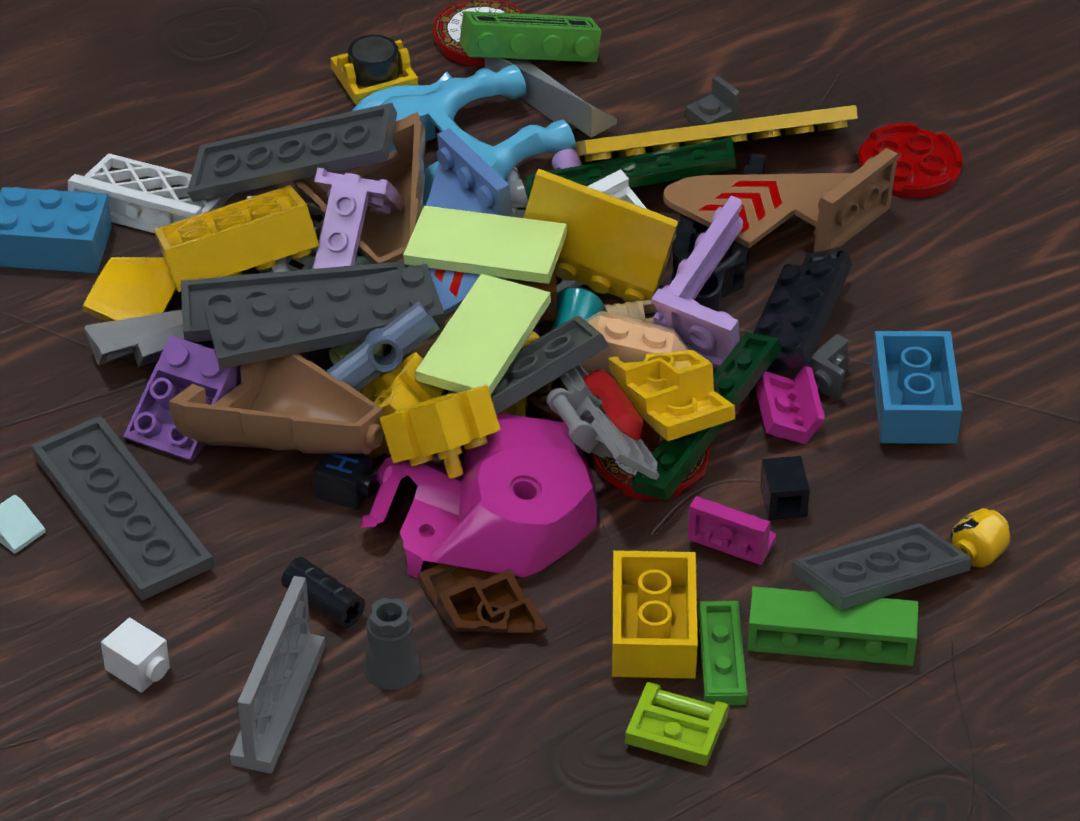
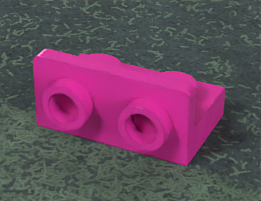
M698 496L694 498L689 506L688 540L758 565L763 564L776 541V534L770 531V521Z

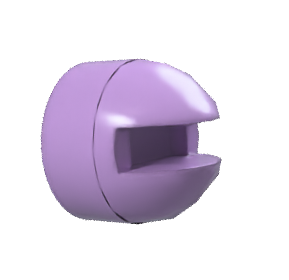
M573 149L561 150L552 158L554 170L581 165V160Z

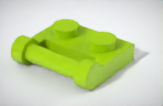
M647 682L625 732V744L707 766L721 729L726 724L730 706L720 701L711 704L663 691L660 685Z

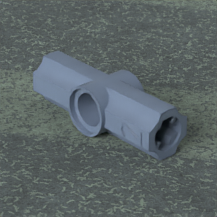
M418 301L384 328L372 330L366 336L363 344L328 369L327 373L338 381H344L359 391L383 372L395 370L401 364L402 358L436 333L440 328L427 309ZM381 344L393 346L391 352L385 356L374 354L375 349Z

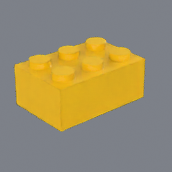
M613 550L612 677L696 679L698 649L696 552Z

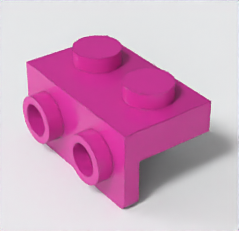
M803 366L794 380L765 371L756 383L755 388L766 433L776 438H784L806 445L813 434L821 429L825 418L812 368Z

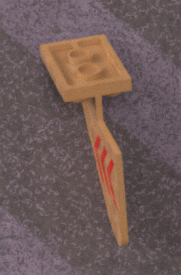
M886 148L875 157H870L854 173L702 175L687 177L668 185L664 189L663 200L668 207L709 228L715 211L719 207L723 208L731 195L739 198L742 203L739 217L743 220V228L734 241L747 248L752 247L790 217L796 215L815 226L814 252L841 247L890 209L898 154Z

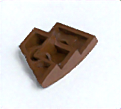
M441 563L418 573V581L425 594L443 620L455 631L544 633L547 631V626L530 596L525 597L511 569L495 573Z

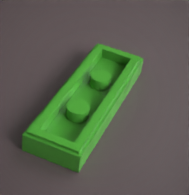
M697 601L704 702L715 704L716 701H720L729 705H747L738 601Z

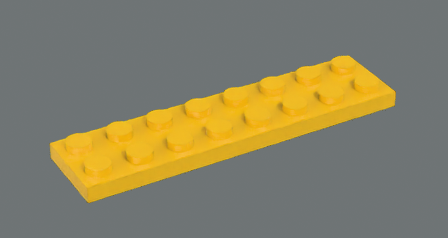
M856 105L583 140L575 142V151L578 156L584 155L585 162L612 158V151H618L619 157L645 154V147L650 146L652 147V152L678 148L681 142H685V146L710 142L713 141V138H718V140L732 138L733 142L746 141L747 134L749 133L752 134V140L781 136L780 129H785V136L814 132V125L818 126V131L848 127L847 120L858 119Z

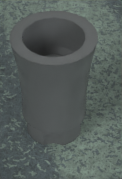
M381 598L371 605V615L367 620V652L363 666L364 675L372 685L385 690L405 688L415 682L421 673V661L414 638L413 619L410 615L409 606L399 598Z

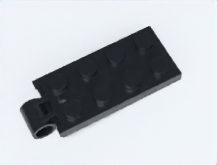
M837 247L806 254L802 265L786 264L783 266L753 332L754 334L779 338L782 350L768 367L767 372L809 365L852 266L851 259L844 248Z

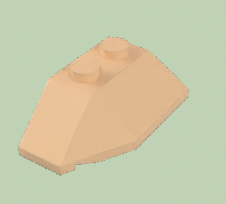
M600 311L586 319V321L604 336L609 347L580 365L583 366L586 372L603 369L614 378L608 367V358L619 356L623 363L644 361L645 354L671 353L673 351L689 349L675 328Z

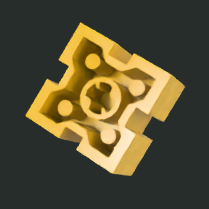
M415 352L403 358L401 364L395 370L383 372L359 390V392L381 407L383 416L430 398L441 396L444 389L416 381L415 371L423 358ZM384 437L382 444L378 448L364 455L371 456L372 459L384 453L390 455L386 438Z
M487 385L430 398L409 408L379 417L393 463L409 460L411 466L434 460L433 454H437L439 460L443 459L449 479L457 478L464 474L458 456L462 453L460 446L464 445L466 450L488 443L487 435L501 430Z

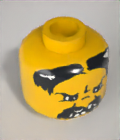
M976 508L969 512L953 527L950 533L951 544L972 558L971 566L984 568L992 564L1007 550L1011 542L1007 520L999 512L986 508Z

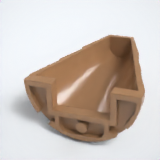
M418 112L396 121L392 137L396 151L389 153L388 161L375 165H364L348 172L360 175L364 179L380 181L381 179L388 180L405 198L402 212L391 211L390 215L373 213L369 211L370 206H367L358 252L372 264L404 261L403 254L423 209L426 137ZM315 177L294 180L295 186L325 216L329 198L327 193L314 182Z
M299 354L240 365L241 384L213 405L206 404L205 388L194 384L169 401L171 417L180 434L189 437L191 441L209 446L266 448L273 451L299 450L304 454H369L382 444L385 437L379 417L383 416L381 407L346 382L338 381L315 363L307 361Z

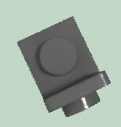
M718 76L712 79V93L686 106L685 118L696 126L734 121L738 119L740 93L733 85H730Z
M839 334L834 335L813 354L809 363L818 386V392L834 400L842 396L845 370L849 363V358L847 357L849 340Z

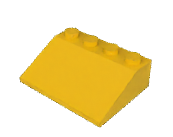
M539 168L535 175L523 217L526 219L567 224V236L555 266L556 276L563 280L580 282L588 285L597 293H609L622 298L625 302L631 303L638 300L651 299L660 287L666 272L678 225L677 220Z
M291 185L154 229L178 292L181 291V280L242 275L241 271L253 267L256 270H264L275 266L277 259L290 256L292 259L301 258L312 253L311 248L320 246L307 204Z

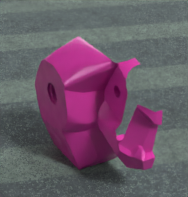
M498 413L497 418L501 430L487 435L488 443L466 450L464 448L460 462L464 474L453 479L448 478L445 468L432 461L411 466L409 460L393 463L391 457L387 458L378 470L377 481L381 485L370 515H363L360 528L374 527L377 523L384 522L400 480L409 476L418 487L413 503L400 530L407 557V575L418 579V573L421 572L423 561L495 573L511 569L513 575L519 577H527L543 570L574 549L597 527L598 502L594 479L582 449L569 438V429L564 422Z

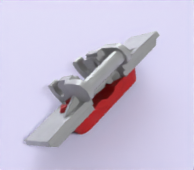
M580 364L559 376L567 390L563 388L552 390L547 396V404L551 410L562 418L568 427V435L571 441L589 454L592 452L603 459L605 456L609 458L614 456L624 466H629L657 480L660 476L656 470L658 462L640 438L643 419L615 379L603 369L586 372Z

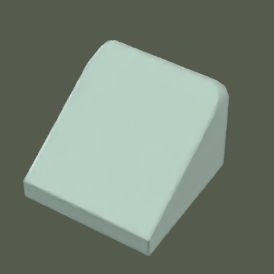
M17 495L11 496L0 504V543L14 554L46 533L43 525Z

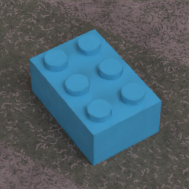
M2 187L0 192V267L97 273L112 229L108 194Z
M875 331L871 367L880 443L957 444L962 405L951 331Z

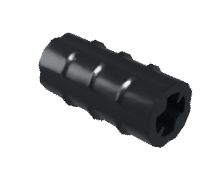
M303 557L295 558L284 571L281 579L282 586L288 589L293 576L306 578L309 606L314 607L324 614V617H328L344 629L353 626L362 615L365 608V599Z

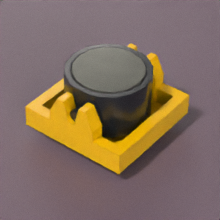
M374 34L362 36L355 39L349 45L348 53L330 58L331 69L355 105L360 100L380 90L394 86L418 85V77L411 68L408 49L403 48L401 40L394 41L386 36Z

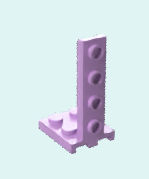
M317 167L314 182L327 193L329 200L319 240L320 246L317 249L313 269L354 266L367 206H370L369 211L373 213L390 215L391 211L402 212L405 198L388 180L381 179L380 181L361 178L357 174L345 173V175L331 173L327 172L324 168Z
M732 195L723 208L719 207L715 211L712 224L706 233H701L698 236L693 252L688 259L685 258L681 261L676 277L671 284L665 285L663 289L658 288L651 298L652 304L656 305L657 309L653 317L654 324L675 328L687 348L694 350L709 360L716 369L720 367L740 341L739 321L726 312H717L702 306L694 299L743 228V220L739 217L742 203L739 198Z

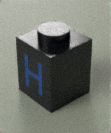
M323 454L312 470L315 498L357 511L364 499L373 494L377 483V476L373 474L372 457L364 454Z
M802 457L762 459L760 488L768 520L807 517L810 487Z

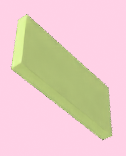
M424 206L403 254L404 265L417 266L427 264L428 268L479 275L482 273L494 277L549 284L567 236V224Z
M481 273L416 369V381L456 393L487 385L491 395L551 303L550 292Z

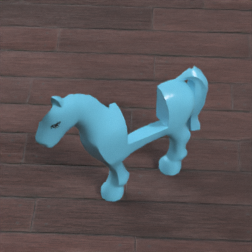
M515 64L504 67L497 73L489 68H482L470 77L452 78L446 72L437 82L431 85L394 86L372 93L360 100L352 110L356 111L393 103L397 111L396 121L418 112L424 126L426 142L436 138L435 125L441 132L450 128L504 180L515 165L529 156L549 152L558 153L564 149L575 150L576 148L574 135L565 120L553 122L546 128L539 125L525 126L520 128L515 135L494 147L464 132L455 123L454 117L457 111L473 100L494 95H503L514 100L526 95L525 79ZM391 142L389 153L396 151L393 142ZM439 161L429 165L424 171L423 207L427 204Z

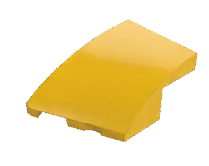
M111 257L93 285L83 304L82 311L106 322L166 312L177 288L165 258Z
M694 350L645 354L644 361L623 363L619 356L608 358V367L624 394L643 419L667 441L736 419L735 405L714 391L713 363Z

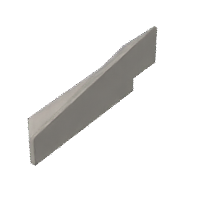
M485 57V68H489L496 73L504 67L515 64L520 69L527 88L526 95L520 98L553 122L565 120L571 130L578 128L590 138L617 124V118L585 102L531 62Z
M182 310L86 325L84 328L98 366L134 354L138 367H142L159 360L170 335L184 340ZM200 341L193 343L206 346L212 344V341Z

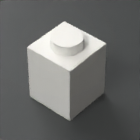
M130 617L101 641L105 670L141 693L153 682L162 679L170 668L167 641Z

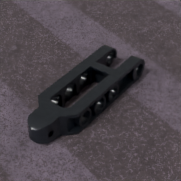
M756 153L748 155V165H745L743 175L764 174L766 155ZM683 214L680 216L673 248L671 280H674L681 261L685 258L688 259L693 252L701 228V223ZM733 241L730 247V256L719 262L717 273L715 271L712 272L694 300L702 306L720 312L723 297L742 289L744 286L751 247L747 248Z

